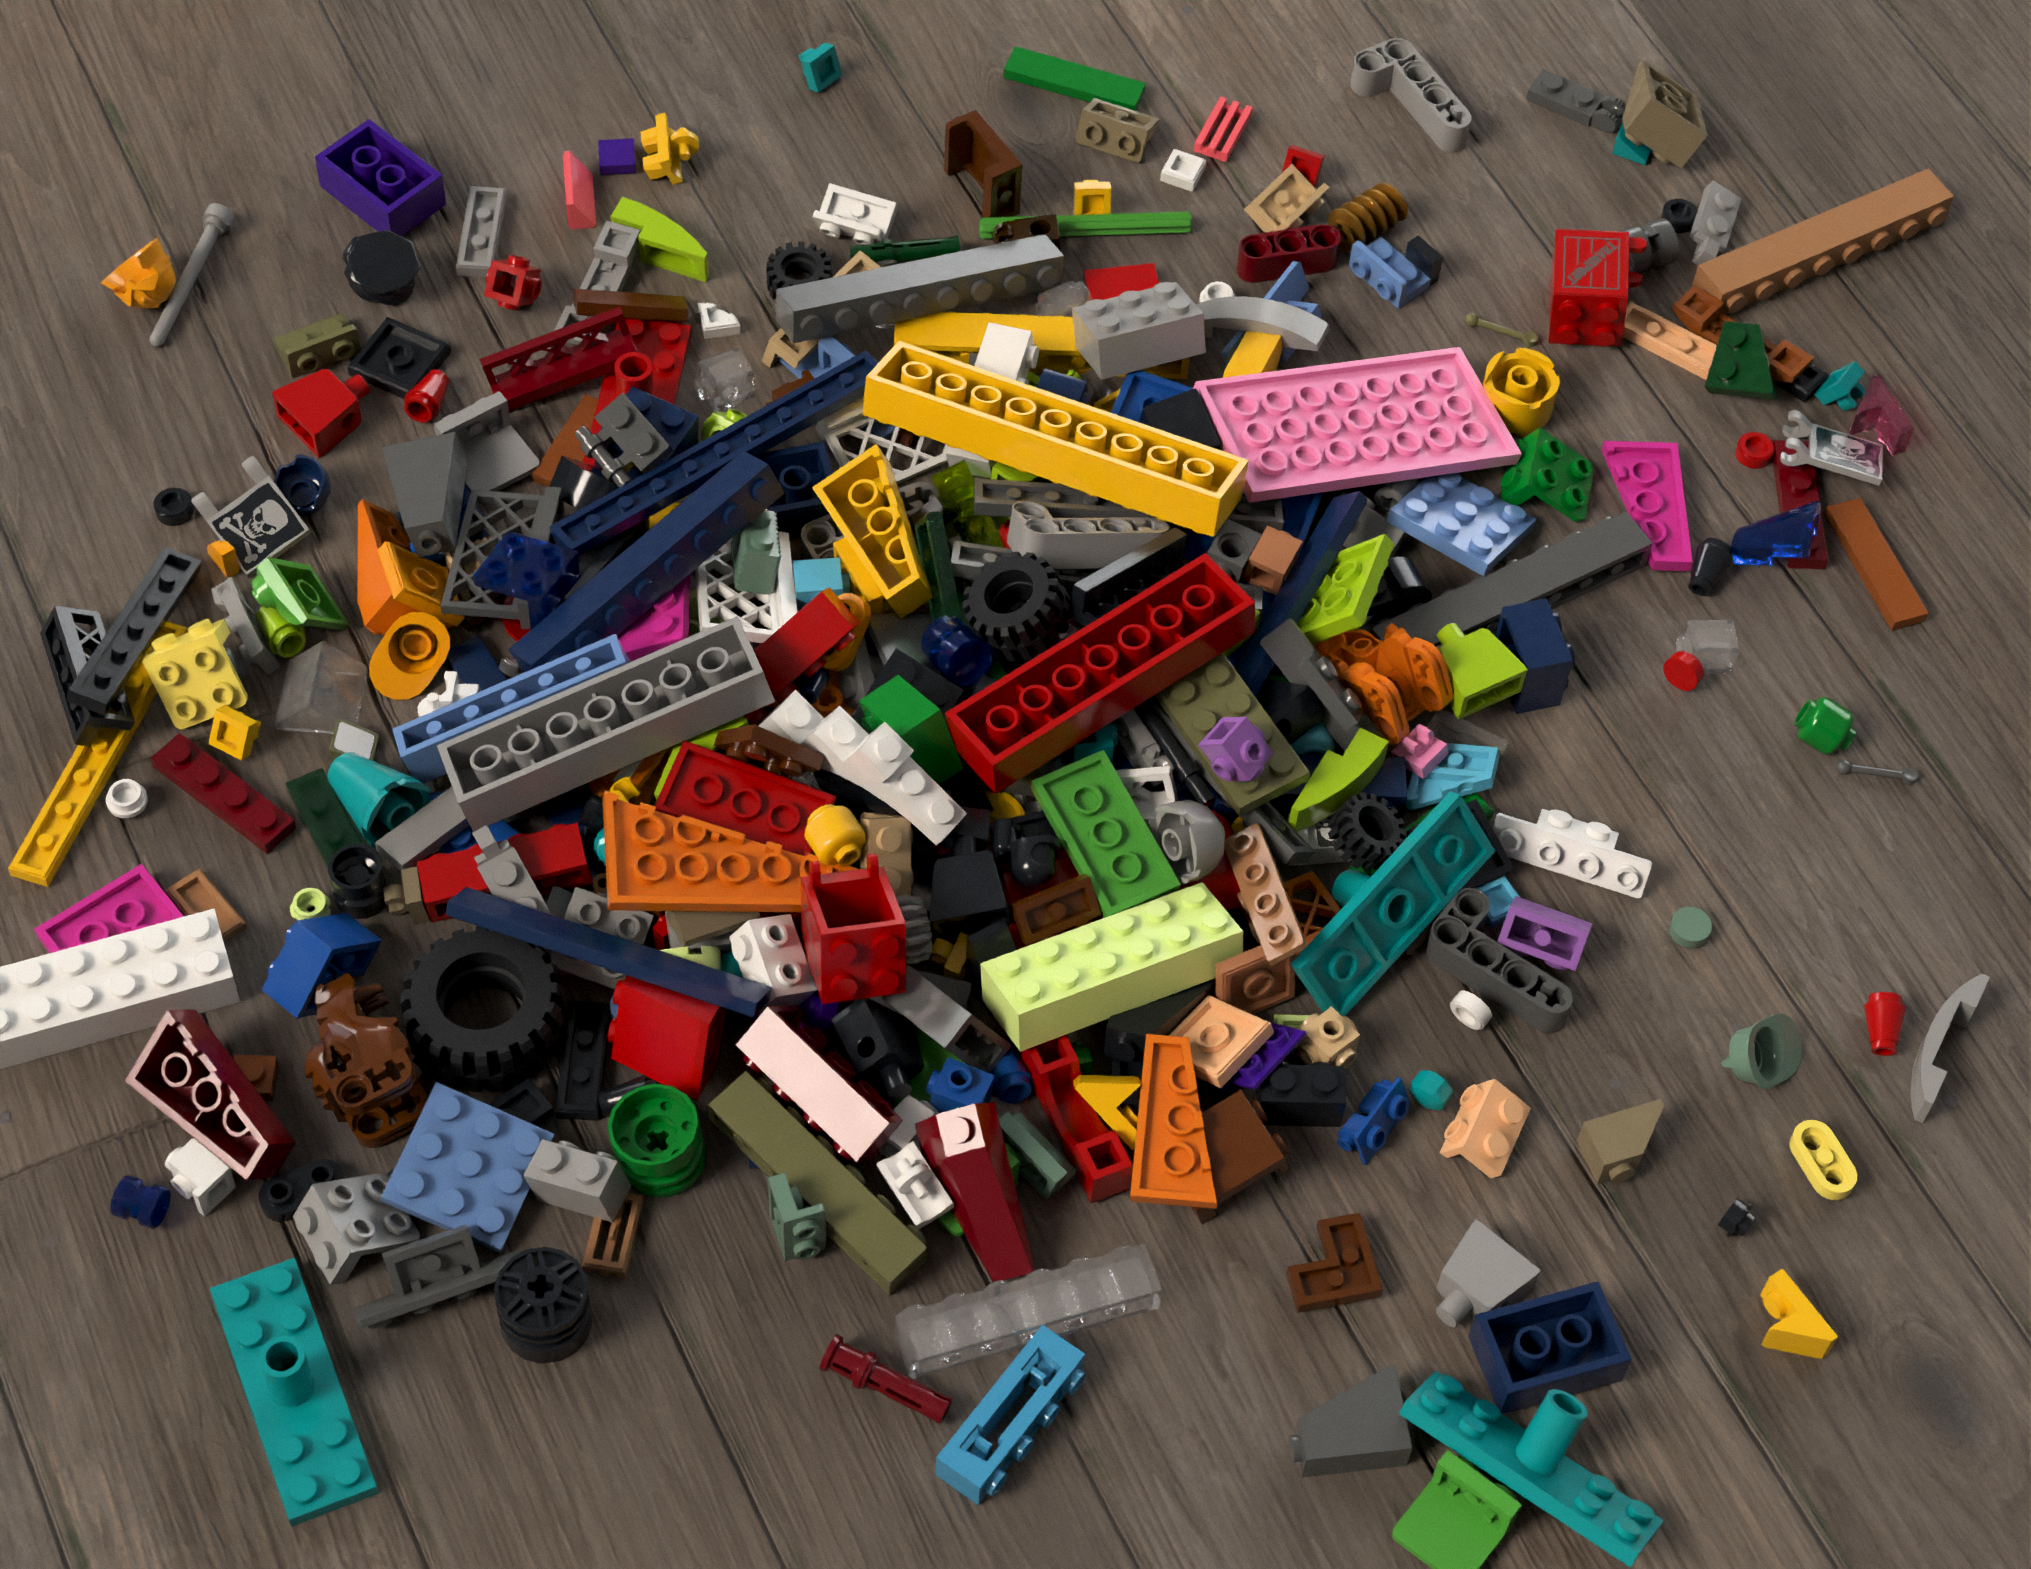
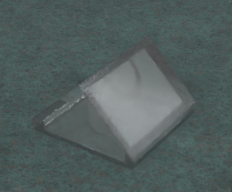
M321 641L290 659L275 721V729L333 734L336 719L347 720L357 725L368 674L367 666L325 641Z

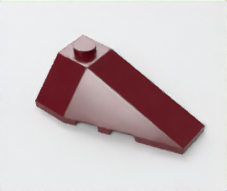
M995 1102L967 1105L933 1115L916 1123L915 1128L922 1156L952 1200L954 1208L951 1211L993 1282H1000L1036 1272Z

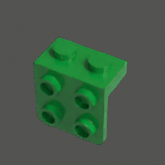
M1540 427L1524 438L1515 440L1522 454L1517 464L1506 465L1505 474L1501 479L1500 499L1511 505L1518 506L1535 495L1576 523L1585 519L1594 476V465Z

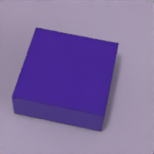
M634 138L598 140L600 175L636 173Z

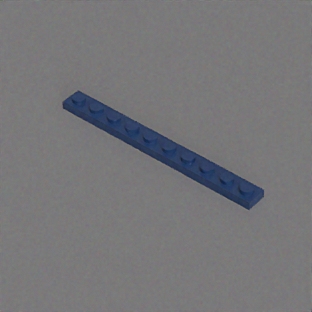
M866 350L549 526L551 537L572 560L695 492L743 450L757 457L864 396L866 376L879 362Z

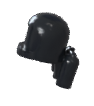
M1000 818L996 820L994 850L999 857L1004 859V862L1010 863V874L1014 881L1027 889H1042L1049 886L1056 877L1055 857L1061 850L1060 839L1051 835L1026 837L1023 833V827L1013 824L1011 819Z

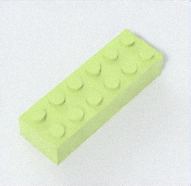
M1201 882L980 963L982 1001L1021 1052L1106 1020L1112 1015L1143 1006L1216 978L1215 964L1243 953V930L1204 883Z

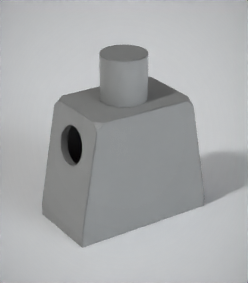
M1476 1219L1441 1272L1436 1289L1445 1297V1300L1436 1308V1313L1446 1325L1456 1327L1466 1315L1474 1321L1476 1314L1516 1304L1534 1290L1541 1270Z

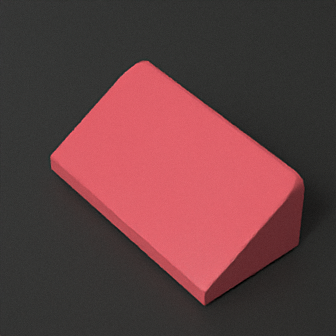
M564 151L563 165L568 227L570 229L596 227L593 175L570 151Z

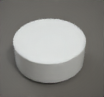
M1461 990L1450 1002L1451 1010L1456 1018L1472 1029H1483L1492 1018V1012L1489 1007L1471 992Z

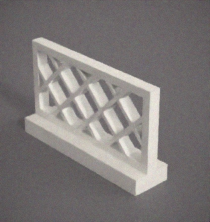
M864 396L822 419L815 427L820 439L827 441L840 467H843L862 454L867 441L888 448L885 456L888 461L892 450L913 457L910 468L904 471L892 468L897 484L948 462L945 454L948 446L946 444L942 454L936 457L920 452L925 436L919 437L915 450L895 443L899 427L895 426L891 441L870 434L873 423L878 420L862 415ZM867 426L866 432H865V431H862V430H859V429H861V428ZM849 434L863 439L858 455L843 450L838 438ZM917 459H918V460H921V461H924V462H922V463L916 465Z
M779 532L778 535L780 555L782 556L773 593L771 594L745 591L737 593L728 587L734 583L733 567L726 563L732 560L731 541L733 538L719 549L722 552L717 556L711 555L695 569L700 632L718 625L717 623H710V620L717 616L725 621L738 616L730 610L737 606L747 613L742 617L738 616L749 642L763 643L797 613L789 533ZM715 569L724 576L717 579L708 572ZM717 592L726 600L719 603L709 595ZM756 597L765 605L757 607L748 600ZM758 621L768 629L755 628L751 623Z

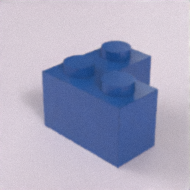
M348 913L297 920L288 929L285 935L286 942L279 956L269 966L268 977L261 990L296 1018L317 1015L318 1008L315 1004L316 987L320 984L325 985L346 973H349L351 977L364 975L382 940Z

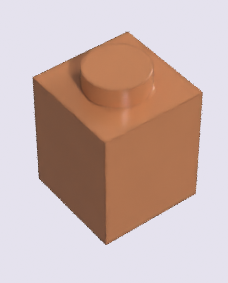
M1267 525L1248 559L1243 581L1254 586H1261L1264 591L1276 596L1297 561L1303 541L1293 537L1288 532L1279 531Z

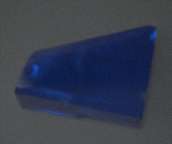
M1813 501L1738 528L1734 533L1731 543L1735 564L1773 565L1774 557L1809 558L1813 535H1817L1821 512L1820 501Z

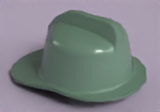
M1780 1013L1771 1015L1752 1026L1736 1031L1730 1039L1729 1056L1721 1060V1065L1726 1068H1732L1736 1078L1744 1083L1756 1084L1763 1090L1772 1088L1796 1073L1801 1062L1802 1040L1797 1025L1791 1017Z

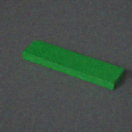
M1017 46L1014 47L1003 71V78L1086 102H1091L1096 98L1134 111L1137 110L1146 88V83Z

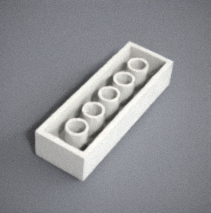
M215 909L0 967V1069L157 1026L167 1010H196L200 1014L239 1003L240 998Z

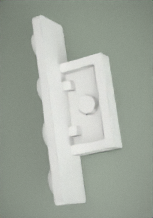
M1542 809L1537 824L1503 813L1497 814L1493 830L1508 857L1631 897H1642L1652 862L1615 850L1619 833L1612 831L1607 825L1599 822L1586 823L1572 818L1570 814L1561 810L1549 811Z

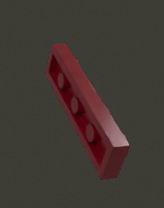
M1774 440L1775 450L1772 461L1787 568L1825 569L1828 563V554L1815 466L1809 464L1797 466L1784 465L1780 460L1781 453L1785 452L1786 454L1793 455L1797 451L1787 448L1785 446L1786 441ZM1802 441L1803 444L1808 448L1809 441Z
M181 733L177 734L150 758L152 766L266 854L272 851L296 829L295 821L292 817Z

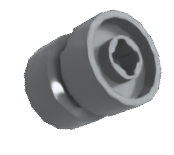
M1665 218L1645 222L1640 227L1632 226L1618 231L1629 232V237H1640L1647 241L1645 252L1629 253V272L1642 273L1650 267L1658 268L1674 263L1677 260L1679 254L1677 236L1674 228Z

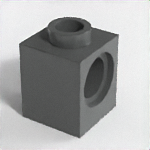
M1226 519L1207 551V555L1235 583H1241L1248 559L1262 534Z

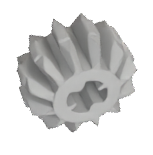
M916 895L895 896L906 922V966L929 960L933 948L931 941L932 933L924 901Z

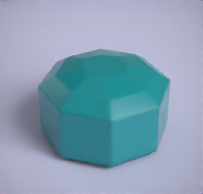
M1420 1070L1412 1080L1409 1089L1417 1103L1426 1109L1438 1111L1443 1110L1453 1093L1445 1078L1434 1071Z

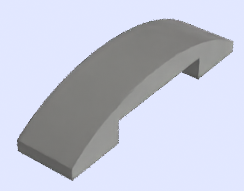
M606 221L593 247L594 259L580 289L622 292L638 247L640 230ZM572 303V306L566 305L554 331L593 316L576 314L574 303ZM575 337L567 342L578 345L582 338Z
M1245 296L1222 297L1196 304L1204 315L1205 338L1213 339L1219 328L1281 335L1282 345L1285 348L1318 351L1329 331V324L1319 317L1295 306L1270 299Z
M1983 973L1963 984L1946 1000L1936 1014L1919 1047L1912 1069L1910 1096L1914 1120L1922 1124L1947 1074V1071L1932 1065L1950 1023L1952 1022L1966 1028L1990 978Z

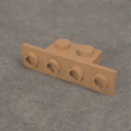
M1254 823L1225 839V851L1241 891L1237 893L1239 901L1246 913L1251 917L1252 922L1249 923L1250 930L1258 944L1262 946L1267 962L1270 966H1273L1305 949L1307 946L1306 940L1262 828L1257 823Z

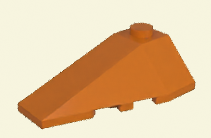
M362 499L358 503L357 602L364 626L375 635H385L400 616L410 612L421 611L393 599L377 550L385 541L410 550L411 540L393 513ZM440 620L446 626V628H451L453 626L447 622Z

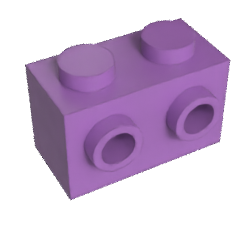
M1515 896L1510 904L1497 942L1517 955L1525 957L1532 955L1543 959L1545 964L1555 969L1564 971L1571 969L1576 971L1593 923Z

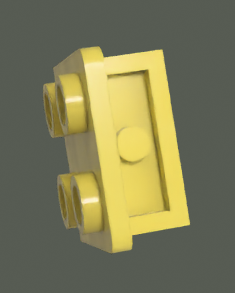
M210 619L202 620L187 629L189 633L175 637L174 633L166 634L151 643L153 647L142 660L174 726L178 729H185L214 718L215 710L223 705L237 709L244 706L248 700L246 690L223 646L231 634L225 619L211 623Z

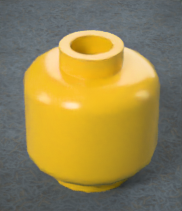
M827 804L819 807L809 816L804 836L822 864L835 865L839 863L840 866H848L860 857L861 850L865 845L866 834L849 808L841 805Z

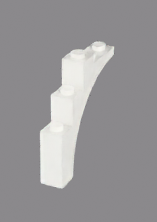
M795 690L757 725L824 755L821 769L835 773L875 795L910 821L935 845L940 843L967 814L910 757L914 750L886 722L868 734L841 706H838L824 718Z

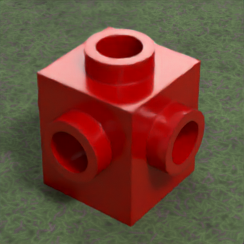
M509 255L508 259L492 260L486 275L484 296L498 300V306L511 310H519L520 306L533 305V301L539 297L542 288V280L539 279L541 269L529 266L530 259L516 255Z

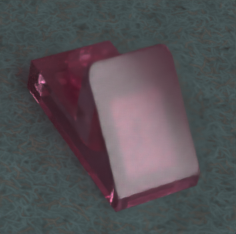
M1878 374L1872 376L1849 434L1854 435L1875 429L1879 441L1885 444L1893 456L1906 451L1914 428Z

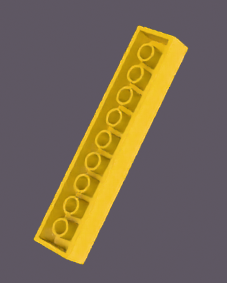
M898 341L866 376L862 415L876 419L883 424H890L908 430L917 436H925L945 443L949 447L974 453L986 460H994L1014 467L1018 471L1031 473L1048 479L1053 483L1083 491L1090 496L1106 499L1120 504L1124 508L1134 509L1154 516L1159 520L1192 529L1198 534L1214 537L1243 496L1249 462L1247 459L902 341Z

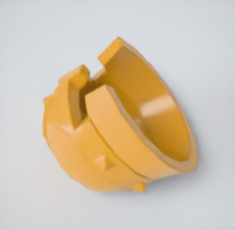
M157 237L123 262L103 279L100 284L113 291L129 307L133 306L139 309L158 308L161 303L170 297L175 287L176 275L171 266L170 256L164 253L159 237Z

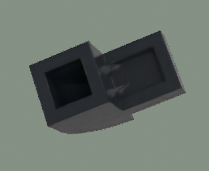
M563 455L549 486L560 487L562 490V501L579 510L619 488L614 481L609 482L602 474V471L594 465Z
M1406 557L1388 559V566L1383 572L1377 587V594L1372 600L1367 617L1387 611L1392 619L1405 613L1411 606L1417 603L1424 604L1432 600L1431 591L1411 559Z

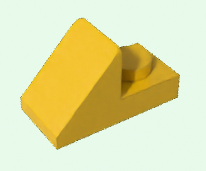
M1079 1075L1073 1080L1075 1090L1132 1150L1135 1149L1138 1114L1128 1104L1124 1108H1121L1119 1105L1140 1087V1078L1135 1076Z
M1784 1269L1771 1275L1760 1296L1763 1298L1764 1306L1769 1314L1776 1319H1780V1322L1768 1330L1762 1346L1823 1359L1830 1353L1838 1336Z

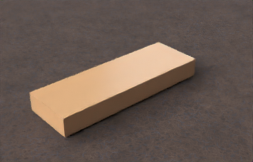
M1631 301L1627 305L1623 332L1624 338L1707 380L1717 347L1716 344Z

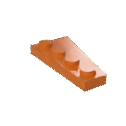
M1146 1034L1130 1200L1132 1202L1217 1209L1189 1037Z

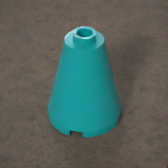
M347 752L337 757L331 763L328 770V782L366 842L375 849L376 841L432 801L429 796L431 790L419 779L354 752Z

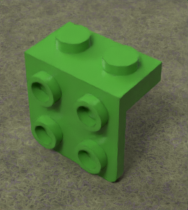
M1447 1450L1437 1462L1431 1481L1394 1526L1392 1537L1394 1541L1432 1569H1480L1514 1525L1522 1504L1516 1500L1513 1492L1500 1483H1492L1479 1473L1475 1464L1463 1456H1456Z

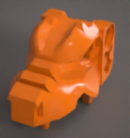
M1393 623L1385 628L1384 641L1375 638L1369 631L1357 629L1332 636L1325 642L1312 644L1322 657L1325 656L1333 664L1338 673L1337 677L1343 685L1355 692L1362 703V709L1386 740L1389 741L1388 744L1390 745L1398 744L1409 735V720L1411 721L1424 710L1429 712L1434 710L1440 711L1454 699L1445 660L1438 648L1418 637L1412 639L1404 628H1398Z

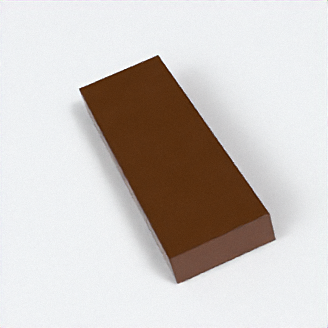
M574 289L573 294L576 314L582 316H595L620 306L626 319L671 322L687 321L688 308L684 296Z

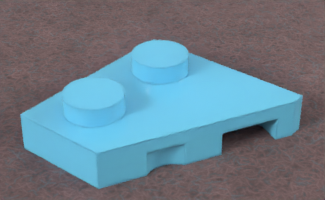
M1447 743L1449 754L1424 779L1414 773L1411 774L1407 790L1406 808L1414 810L1439 803L1450 791L1465 796L1491 789L1500 758L1498 747Z

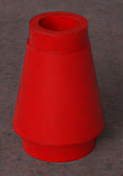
M431 370L405 395L404 410L411 419L420 423H426L438 416L449 384L448 376L440 370Z
M1892 992L1872 993L1868 996V1002L1864 1005L1871 1052L1879 1056L1895 1055L1897 1053L1906 1006L1902 1004V997L1899 994Z

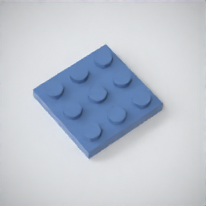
M1451 473L1424 479L1390 509L1386 522L1484 576L1532 532L1537 519L1527 514L1521 507L1511 505L1496 497L1487 488L1478 487L1462 478L1459 473Z
M436 1082L380 1201L447 1231L466 1224L473 1242L501 1253L530 1189L523 1175L541 1140L552 1141L554 1133Z

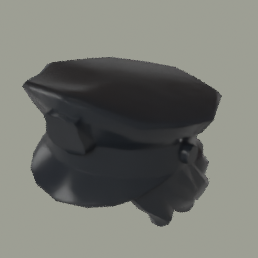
M390 230L352 238L342 257L347 264L344 274L351 289L365 301L380 302L385 305L403 303L411 296L415 286L414 277L421 268L413 242Z

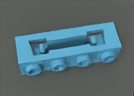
M1041 1325L936 1457L935 1475L977 1505L982 1502L987 1494L992 1497L996 1495L1007 1479L1008 1474L1005 1472L1014 1460L1021 1462L1027 1456L1034 1444L1033 1435L1040 1426L1047 1429L1052 1424L1060 1411L1058 1404L1066 1393L1071 1396L1074 1395L1082 1385L1086 1377V1373L1083 1372L1085 1353L1044 1325ZM1031 1373L1028 1385L1037 1391L999 1437L998 1448L991 1456L993 1444L987 1441L986 1438L1024 1392V1381Z

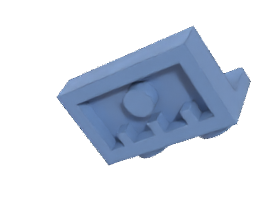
M1382 237L1368 246H1365L1359 240L1352 244L1348 267L1352 269L1357 277L1362 278L1372 286L1380 297L1388 300L1397 309L1429 289L1431 279Z

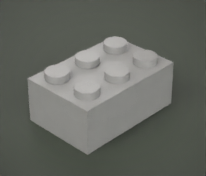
M1161 282L1153 288L1141 291H1126L1117 297L1105 300H1090L1084 305L1072 308L1075 346L1101 380L1206 353L1203 312L1177 282Z

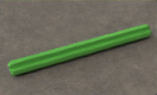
M1188 211L1057 215L1059 237L1188 233L1192 227L1191 214ZM1037 216L983 217L979 222L980 237L982 239H993V229L1002 222Z

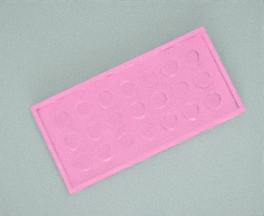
M1460 347L1195 381L1193 387L1199 393L1220 441L1222 451L1249 460L1243 490L1249 503L1513 465L1518 463L1522 454Z

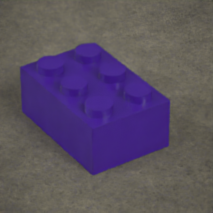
M370 119L315 156L320 187L378 232L390 230L402 237L446 205L442 174Z

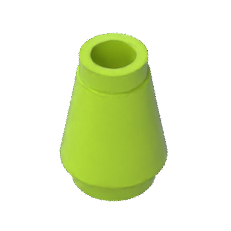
M262 606L257 611L256 620L270 650L274 654L289 658L297 655L304 648L306 637L302 626L289 623L274 608Z

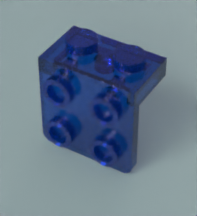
M507 533L474 573L473 579L474 584L478 587L528 601L530 628L533 629L564 602L565 595L582 575L579 570L578 551L517 533Z

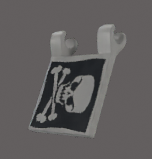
M1792 410L1788 413V420L1795 421L1799 425L1797 427L1783 426L1782 432L1784 436L1788 437L1785 446L1796 450L1797 453L1789 455L1782 452L1780 460L1784 465L1797 466L1809 464L1878 486L1880 485L1883 464L1882 444L1813 424L1803 413L1797 410ZM1809 436L1808 448L1797 438Z
M254 456L246 459L242 466L256 485L225 508L218 511L204 492L199 493L191 500L221 541H228L235 548L238 564L248 578L256 573V567L267 557L276 559L312 533Z

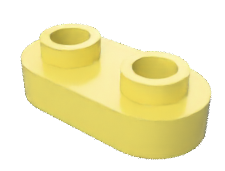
M1806 1120L1799 1123L1790 1138V1150L1813 1188L1819 1195L1829 1200L1846 1198L1852 1192L1857 1182V1171L1850 1158L1826 1124L1817 1120ZM1804 1143L1813 1144L1817 1150L1808 1149ZM1830 1177L1835 1179L1838 1182V1185H1834L1828 1182L1826 1178Z

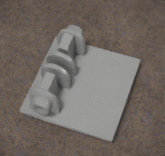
M575 887L564 919L643 945L654 915L644 911L608 910L607 898ZM552 951L550 954L551 962L556 964L559 970L615 989L619 979L624 980L627 976Z

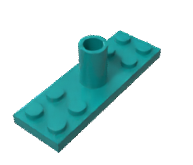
M1450 791L1372 876L1350 869L1342 872L1336 878L1332 888V898L1342 909L1290 964L1322 1012H1325L1332 1006L1341 1016H1346L1496 851L1460 794Z
M295 1257L211 1287L210 1291L291 1527L379 1494Z
M1435 1371L1406 1399L1399 1412V1415L1630 1568L1664 1521L1656 1516L1647 1504L1639 1500H1632L1618 1491L1609 1479L1601 1475L1592 1474L1565 1456L1588 1416V1411L1584 1404L1567 1392L1557 1389L1549 1390L1525 1430L1502 1415L1499 1408L1493 1403L1478 1399L1464 1390L1461 1383L1455 1378Z

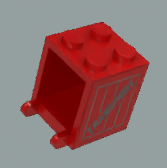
M1556 229L1550 277L1548 343L1622 346L1628 302V287H1639L1642 282V275L1640 273L1629 272V253L1645 252L1647 241L1644 238L1629 237V232Z
M867 854L866 869L821 874L819 861L809 862V876L801 877L802 947L822 1004L906 993V922L883 866L879 867L877 854Z

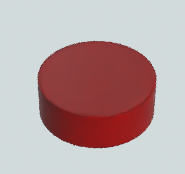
M1748 432L1739 438L1735 449V456L1742 465L1748 468H1764L1771 462L1775 450L1774 443L1765 434Z
M1677 651L1673 653L1663 666L1667 680L1680 690L1690 691L1694 689L1704 677L1702 664L1695 656L1688 652Z

